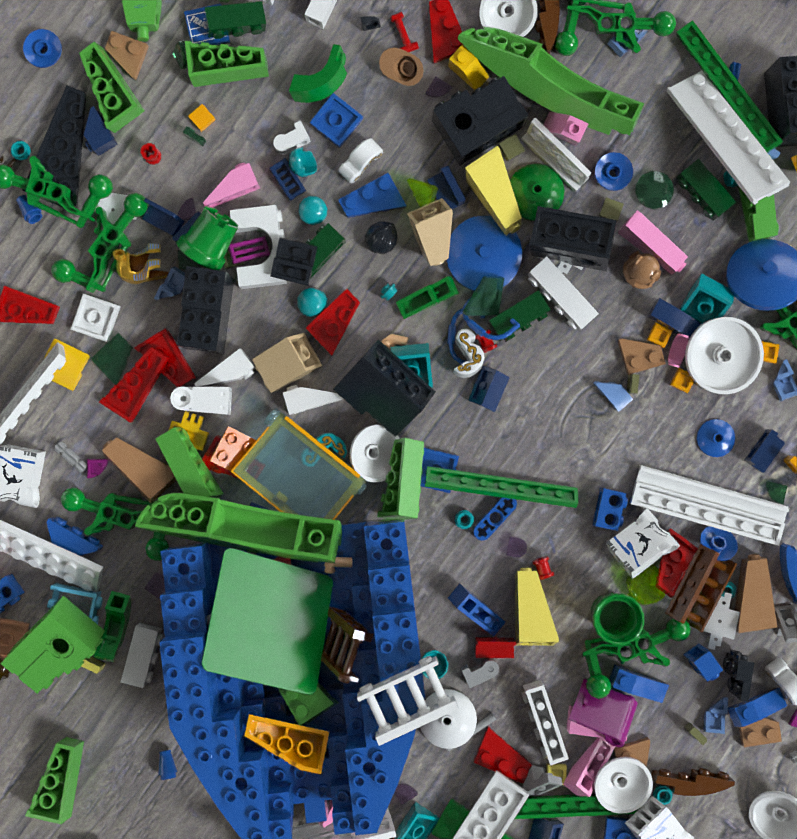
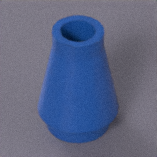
M21 195L16 199L25 221L34 224L41 220V209L29 205L26 195Z
M171 750L160 751L158 776H160L161 780L175 778L178 771Z

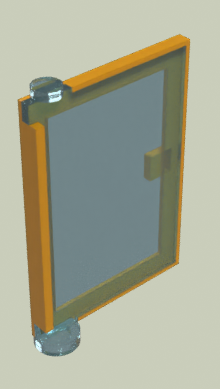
M277 408L264 421V424L268 426L267 429L231 470L236 477L279 512L335 520L356 494L361 495L367 487L365 485L367 480Z

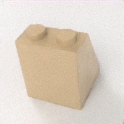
M442 198L407 213L422 255L430 266L440 265L444 260L449 259L453 212Z
M305 333L286 337L252 359L256 370L261 374L264 385L269 389L270 393L288 386L323 366Z

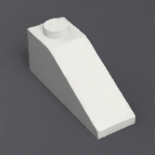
M238 349L194 384L196 387H205L243 378L246 380L254 374L253 370L256 368L242 349Z
M297 385L287 387V391L283 392L289 415L343 400L338 393L304 387L298 388Z

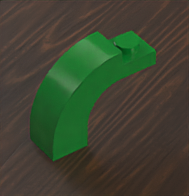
M333 44L327 64L321 71L313 75L294 74L289 92L295 102L310 103L322 100L333 94L342 85L347 72L344 67L346 55L341 45Z
M111 591L105 606V632L101 636L103 641L96 648L94 657L114 662L118 649L122 646L129 623L131 596Z

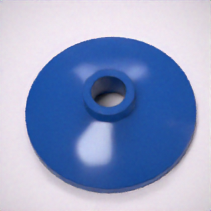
M38 29L26 37L23 44V52L26 59L32 65L46 68L54 65L59 60L62 53V45L59 38L53 32L46 29ZM47 48V52L43 54L42 50Z
M611 152L598 160L595 166V177L604 189L618 191L630 183L633 177V166L625 155ZM613 170L615 171L616 175L611 176L609 172Z
M712 419L703 423L699 428L697 444L706 455L721 457L732 450L735 444V433L727 422L720 419ZM716 435L721 437L719 442L715 440Z
M708 526L700 535L701 545L720 553L717 560H729L737 553L738 543L731 532Z

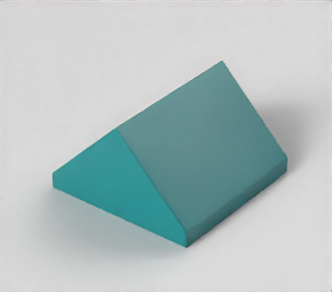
M415 801L395 831L396 837L394 839H427L437 824L439 817Z

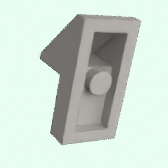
M794 606L774 607L777 621V636L783 635L786 643L797 642V613Z
M533 765L530 767L522 788L530 793L529 796H539L562 786V778L553 776L552 773H546V769Z

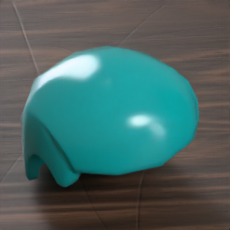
M303 147L292 150L289 156V165L292 171L299 177H307L316 173L317 163L312 152L302 151Z
M308 196L299 203L298 214L306 224L317 225L326 218L328 209L320 197Z
M307 288L297 297V307L303 315L309 317L317 316L328 307V298L323 291L317 288Z
M437 650L425 652L421 659L431 656V658L437 657L439 665L433 668L438 679L442 678L448 671L449 663L446 656ZM426 671L422 672L428 678Z

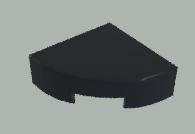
M374 16L361 17L363 31L381 27L379 18Z

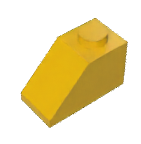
M463 45L450 57L448 67L474 90L481 87L489 78L479 60Z

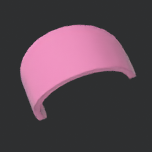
M680 333L675 336L668 355V365L678 368L681 366L685 357L689 336Z

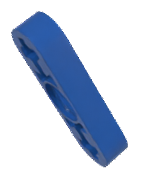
M501 497L475 525L473 529L474 536L481 541L487 540L516 509V499H512L511 508L507 506L503 510L507 512L503 515L496 508L498 505L502 508L505 505L503 501L510 499ZM493 512L500 514V520L497 523L490 521V514ZM485 520H487V522L491 526H494L492 529L488 527L485 530V532L487 533L485 536H478L479 531L477 529L479 527L483 529L486 526V524L483 523Z

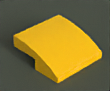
M54 338L45 357L58 342L64 346L66 362L60 370L57 369L53 373L52 382L74 391L82 377L81 372L90 356Z

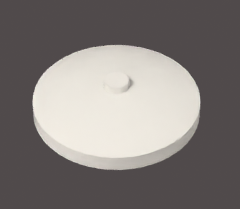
M718 317L701 324L689 338L685 350L686 367L691 378L701 388L717 394H732L748 387L758 376L764 359L763 344L758 333L748 323L733 317Z

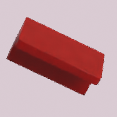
M475 637V657L514 658L516 641L514 638Z

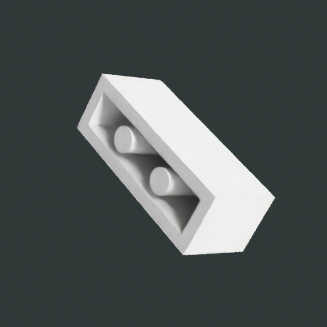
M139 623L135 626L121 683L144 688L148 683H151L154 673L151 671L152 665H155L158 659V653H156L157 646H160L159 642L163 639V634H161L162 628L144 623Z

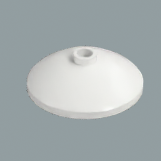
M482 0L480 4V20L483 27L505 30L522 37L530 32L537 18L536 0ZM507 6L512 8L510 13L504 11Z
M379 424L363 428L355 436L350 448V462L353 470L366 481H385L386 475L391 471L392 466L389 465L394 440L400 439L398 435L395 437L384 426Z
M443 689L446 696H455L459 709L420 728L426 739L433 745L452 749L465 744L471 738L476 728L477 716L475 708L467 696L456 690ZM434 692L425 700L426 705L432 706L437 704L438 697ZM444 718H450L451 723L445 724Z
M618 757L608 761L600 768L594 781L595 795L600 804L611 812L621 814L630 813L642 807L649 799L653 787L652 776L647 767L641 761L631 757Z
M767 791L755 797L750 805L749 819L757 834L763 839H797V798L781 791Z

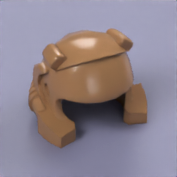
M636 251L624 262L623 274L626 282L632 287L647 289L652 287L653 283L660 278L659 262L657 258L649 253L641 254L639 251Z

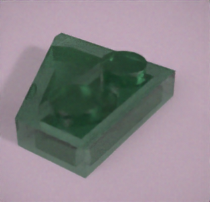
M484 276L464 308L463 314L466 316L499 315L505 278L502 276Z
M117 333L91 360L117 385L121 381V375L126 368L127 359L132 352L133 346L120 333Z

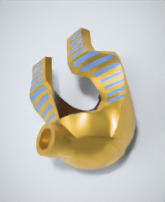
M148 243L143 250L135 254L125 253L122 249L113 251V257L117 262L116 271L119 277L130 284H140L167 278L169 272L152 270L160 268V259L148 260L150 253L161 252L160 244Z

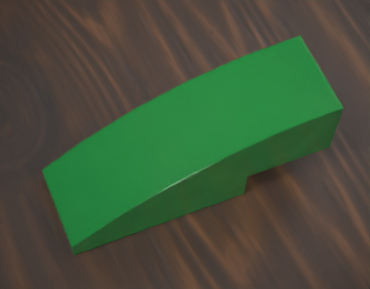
M447 276L432 285H428L397 301L396 304L403 319H407L458 295L459 292L452 277Z

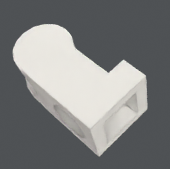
M301 120L294 124L295 129L293 131L275 137L273 144L279 154L286 155L292 152V150L311 142Z

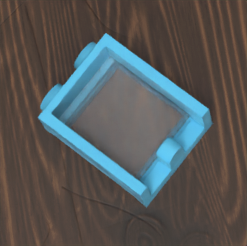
M57 582L51 585L50 589L54 591L52 599L48 601V608H51L64 596L98 624L99 616L96 615L103 602V597H100L101 591H85L82 588L63 585Z

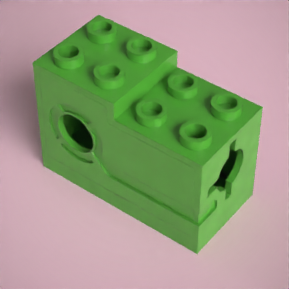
M62 596L13 646L0 664L12 674L15 673L19 677L18 679L34 692L39 693L43 688L46 690L53 683V679L55 677L59 678L63 672L68 675L73 669L77 671L83 665V660L86 657L89 659L96 652V648L103 641L101 636L105 630L66 597Z

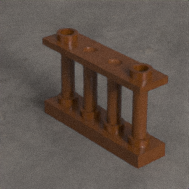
M700 544L665 614L683 624L687 619L691 627L703 632L737 563L731 560H717L720 553Z
M329 607L328 616L331 618L332 624L323 648L321 661L338 677L339 681L343 683H349L350 681L358 683L359 678L351 670L360 643H363V641L371 642L374 634L346 610Z

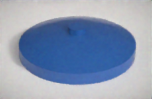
M492 216L472 217L462 222L452 232L449 259L446 260L447 266L453 278L463 287L475 292H493L506 286L517 274L522 262V245L516 232L505 235Z
M772 239L751 241L741 246L730 258L726 271L727 285L734 297L748 307L765 311L778 310L797 300V250L784 242Z

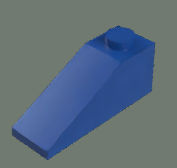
M461 584L448 597L458 610L492 636H495L506 623L505 620Z
M614 664L609 678L613 688L663 703L669 687L666 683Z
M778 687L750 698L749 702L742 701L728 707V712L735 727H745L785 708L787 704Z

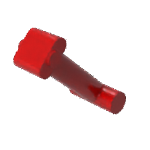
M402 12L392 15L390 20L392 23L395 22L404 45L400 49L407 52L419 49L417 41L410 42L402 21L404 15Z

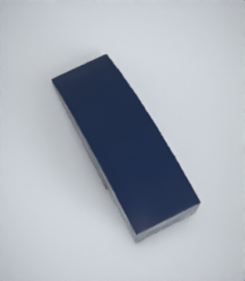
M661 298L655 301L647 316L664 327L673 330V333L689 336V338L701 325L697 320Z

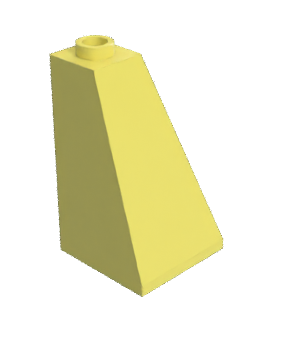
M496 146L465 167L466 181L503 233L507 235L509 233L513 234L520 229L522 218L500 148Z
M520 568V571H517L515 574L516 646H554L559 642V637L537 571H532V568Z

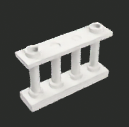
M431 656L425 657L419 661L418 665L373 686L370 683L359 689L360 692L357 694L358 701L367 700L379 728L376 731L375 738L379 746L459 709L455 696H446L433 668L439 665L436 656L433 658ZM426 671L438 697L437 704L432 706L426 705L414 679L415 675ZM405 680L419 708L418 712L411 716L406 713L394 685ZM385 689L399 717L398 722L392 725L386 722L374 694Z

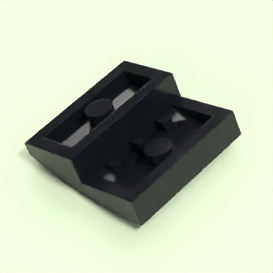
M280 237L270 277L308 286L318 246Z

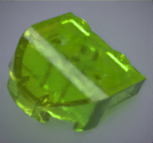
M653 564L634 579L630 575L626 578L628 595L633 597L640 605L657 603L666 595L655 587L659 568Z

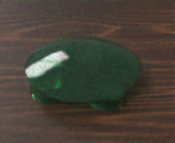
M650 171L642 175L635 188V194L640 203L651 210L666 206L671 201L674 193L671 179L660 171Z

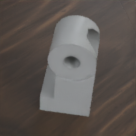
M485 658L481 664L470 669L467 664L460 667L469 688L495 677L499 672V666L492 658Z

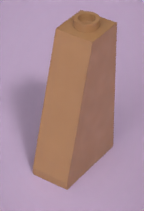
M117 437L113 441L109 440L103 446V455L150 503L154 502L177 481L170 466Z
M750 554L748 558L741 560L735 611L740 612L736 628L738 633L777 628L767 558L761 557L760 554Z

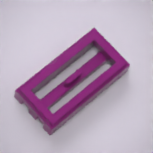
M265 236L230 244L228 248L233 265L270 256ZM261 242L263 243V245L234 252L235 248L244 247ZM260 250H265V252H261V253H257V254H253V255H249V256H244V257L236 258V256H239V255H243V254H247V253H251V252H255V251H260Z

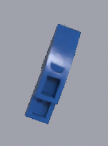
M783 543L780 545L782 576L794 604L797 605V550L794 546Z

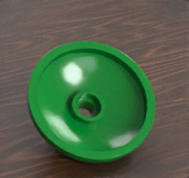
M529 164L517 170L510 179L521 218L535 221L538 206L559 209L562 205L564 185L560 176L552 168L542 164ZM534 187H539L541 191L535 192Z

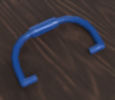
M476 292L463 306L462 314L463 319L467 322V326L481 337L484 336L491 340L505 339L520 327V324L512 318L510 323L514 326L501 335H490L472 319L470 320L467 315L468 306L477 297L483 301L486 299L480 292Z
M468 307L467 311L481 312L480 318L485 319L486 309L484 307ZM463 308L458 310L452 317L448 327L447 340L449 351L453 359L459 364H463L466 361L459 358L454 351L456 319L462 314Z

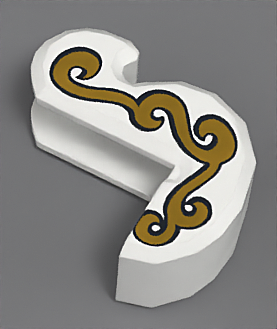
M372 138L362 141L351 152L348 160L341 164L339 173L349 183H354L373 160L382 156L383 149Z
M470 329L459 330L455 340L467 359L466 362L456 367L453 371L457 377L461 378L475 375L481 369L485 358L480 346L474 344L476 336Z
M777 657L765 666V671L784 692L786 700L791 705L796 706L797 675L789 669L782 658Z

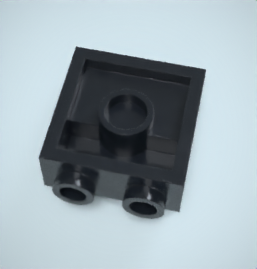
M730 650V653L727 652L726 657L723 659V669L731 676L728 679L727 687L729 692L739 700L749 702L754 662L748 659L747 655H743L742 652Z

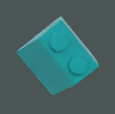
M701 273L691 287L680 310L703 324L708 320L723 317L733 304L734 295L728 287Z
M429 343L391 347V351L431 388L433 387Z

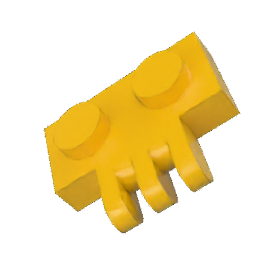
M185 411L181 423L171 421L169 430L174 427H182L187 431L193 446L204 451L209 432L200 430L204 420L203 416H199L198 422H195L197 414L193 413L190 420H188L190 412Z

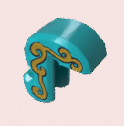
M323 433L316 438L327 449L331 447L344 459L346 458L348 453L347 446L340 437L333 433ZM309 448L304 449L301 453V462L306 467L315 466L321 459L317 453L310 451Z

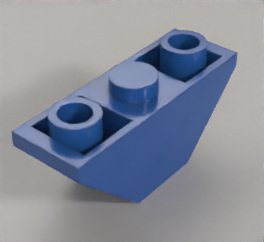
M61 517L49 518L46 522L51 542L54 545L79 556L103 548V545L99 543L100 541L97 538L82 534L83 530L75 526L70 527L66 524L67 521Z

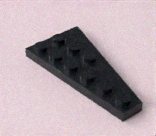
M66 85L36 157L45 167V170L53 175L52 182L65 185L71 190L70 200L75 208H77L86 94ZM30 170V172H29V174H28V177H27L28 179L30 178L31 170ZM38 185L36 191H41L43 185ZM61 190L56 191L55 198L61 195ZM47 201V202H49V203H52V204H54V205H57V206L63 208L60 204H56V203Z

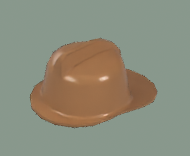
M393 47L385 50L380 56L379 65L381 71L385 76L406 86H413L423 77L424 70L420 59L407 51Z

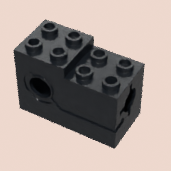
M796 55L779 57L764 72L769 123L783 141L778 147L797 146Z
M505 76L492 79L488 86L483 89L481 87L477 88L471 93L472 96H470L467 89L463 92L458 91L451 96L450 100L447 102L441 101L434 107L432 122L459 166L525 126L529 115L521 102L519 103L517 100V96Z
M538 206L529 243L531 256L548 257L552 260L568 262L569 265L607 272L617 220Z
M186 266L177 346L187 350L224 355L234 279L226 271Z
M377 340L333 388L340 397L346 400L361 415L367 411L395 437L423 411L436 392L380 340Z

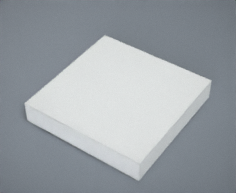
M83 294L71 330L109 342L121 306Z

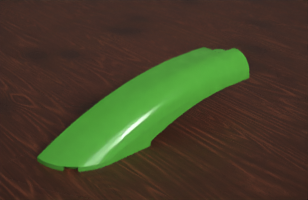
M483 27V29L476 31L474 28H471L458 35V40L486 67L500 78L505 76L513 88L555 113L571 115L588 123V128L610 135L612 129L627 135L633 132L644 103L604 89L579 76L542 48L543 44L505 30Z
M171 493L158 497L157 501L144 508L135 524L137 528L188 540L317 563L321 561L335 564L338 546H341L342 525L339 520L272 511L224 501L219 498L183 493Z

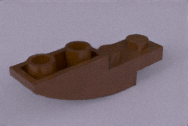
M539 0L538 8L540 13L538 14L537 21H535V30L540 34L541 39H539V43L543 44L542 48L550 54L558 31L559 0Z
M660 768L659 771H652V779L655 783L668 785L671 792L675 795H708L726 790L735 785V781L728 773L722 771L712 773L705 768L692 769L691 775L684 772L675 774L663 768Z

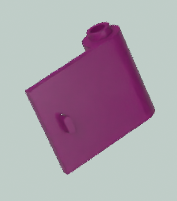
M583 679L568 720L606 735V742L613 746L623 747L638 705L637 701L631 695H624L614 690H610V693L604 698H594L586 689L587 679Z

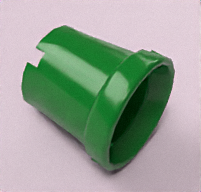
M205 206L189 231L180 236L176 244L182 253L196 263L212 270H220L226 261L224 256L239 227L226 214L221 215L217 213L219 210Z
M609 593L598 596L592 604L593 626L597 635L605 642L612 645H626L634 641L641 634L644 626V613L640 604L633 597L622 593Z

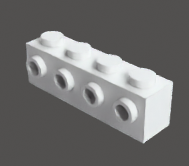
M548 257L543 259L528 273L530 277L528 279L534 287L538 286L542 290L541 295L548 302L552 301L556 312L568 319L567 323L573 330L577 329L580 331L599 314Z
M538 680L523 685L524 692H521L525 704L529 703L531 710L528 711L531 722L535 721L537 728L534 729L537 741L541 740L543 747H540L543 759L547 758L550 765L568 760L569 758L543 682Z

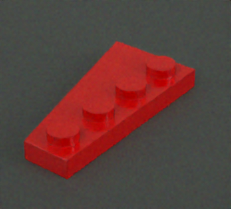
M151 347L99 403L128 422H133L170 357L157 348Z

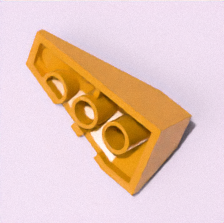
M248 715L244 733L246 738L299 770L316 774L322 773L329 736L328 731Z

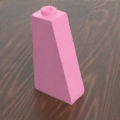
M549 112L543 125L555 137L576 146L580 143L588 123L571 115Z
M638 210L619 230L618 234L640 251L649 253L657 258L659 265L671 275L675 272H681L686 266L684 261L688 256Z

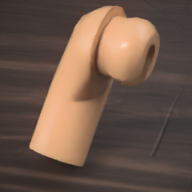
M390 334L381 342L390 350L391 347L396 345H407L408 337Z
M336 557L335 564L325 562V573H335V567L351 568L352 558Z

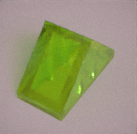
M412 178L407 179L420 208L435 201L438 187Z

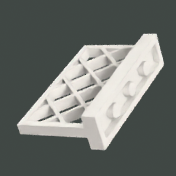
M534 118L530 123L527 133L521 140L576 192L589 179L591 172L538 119Z

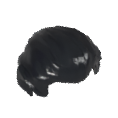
M379 221L371 225L365 234L367 247L371 252L385 254L397 245L398 235L393 223Z

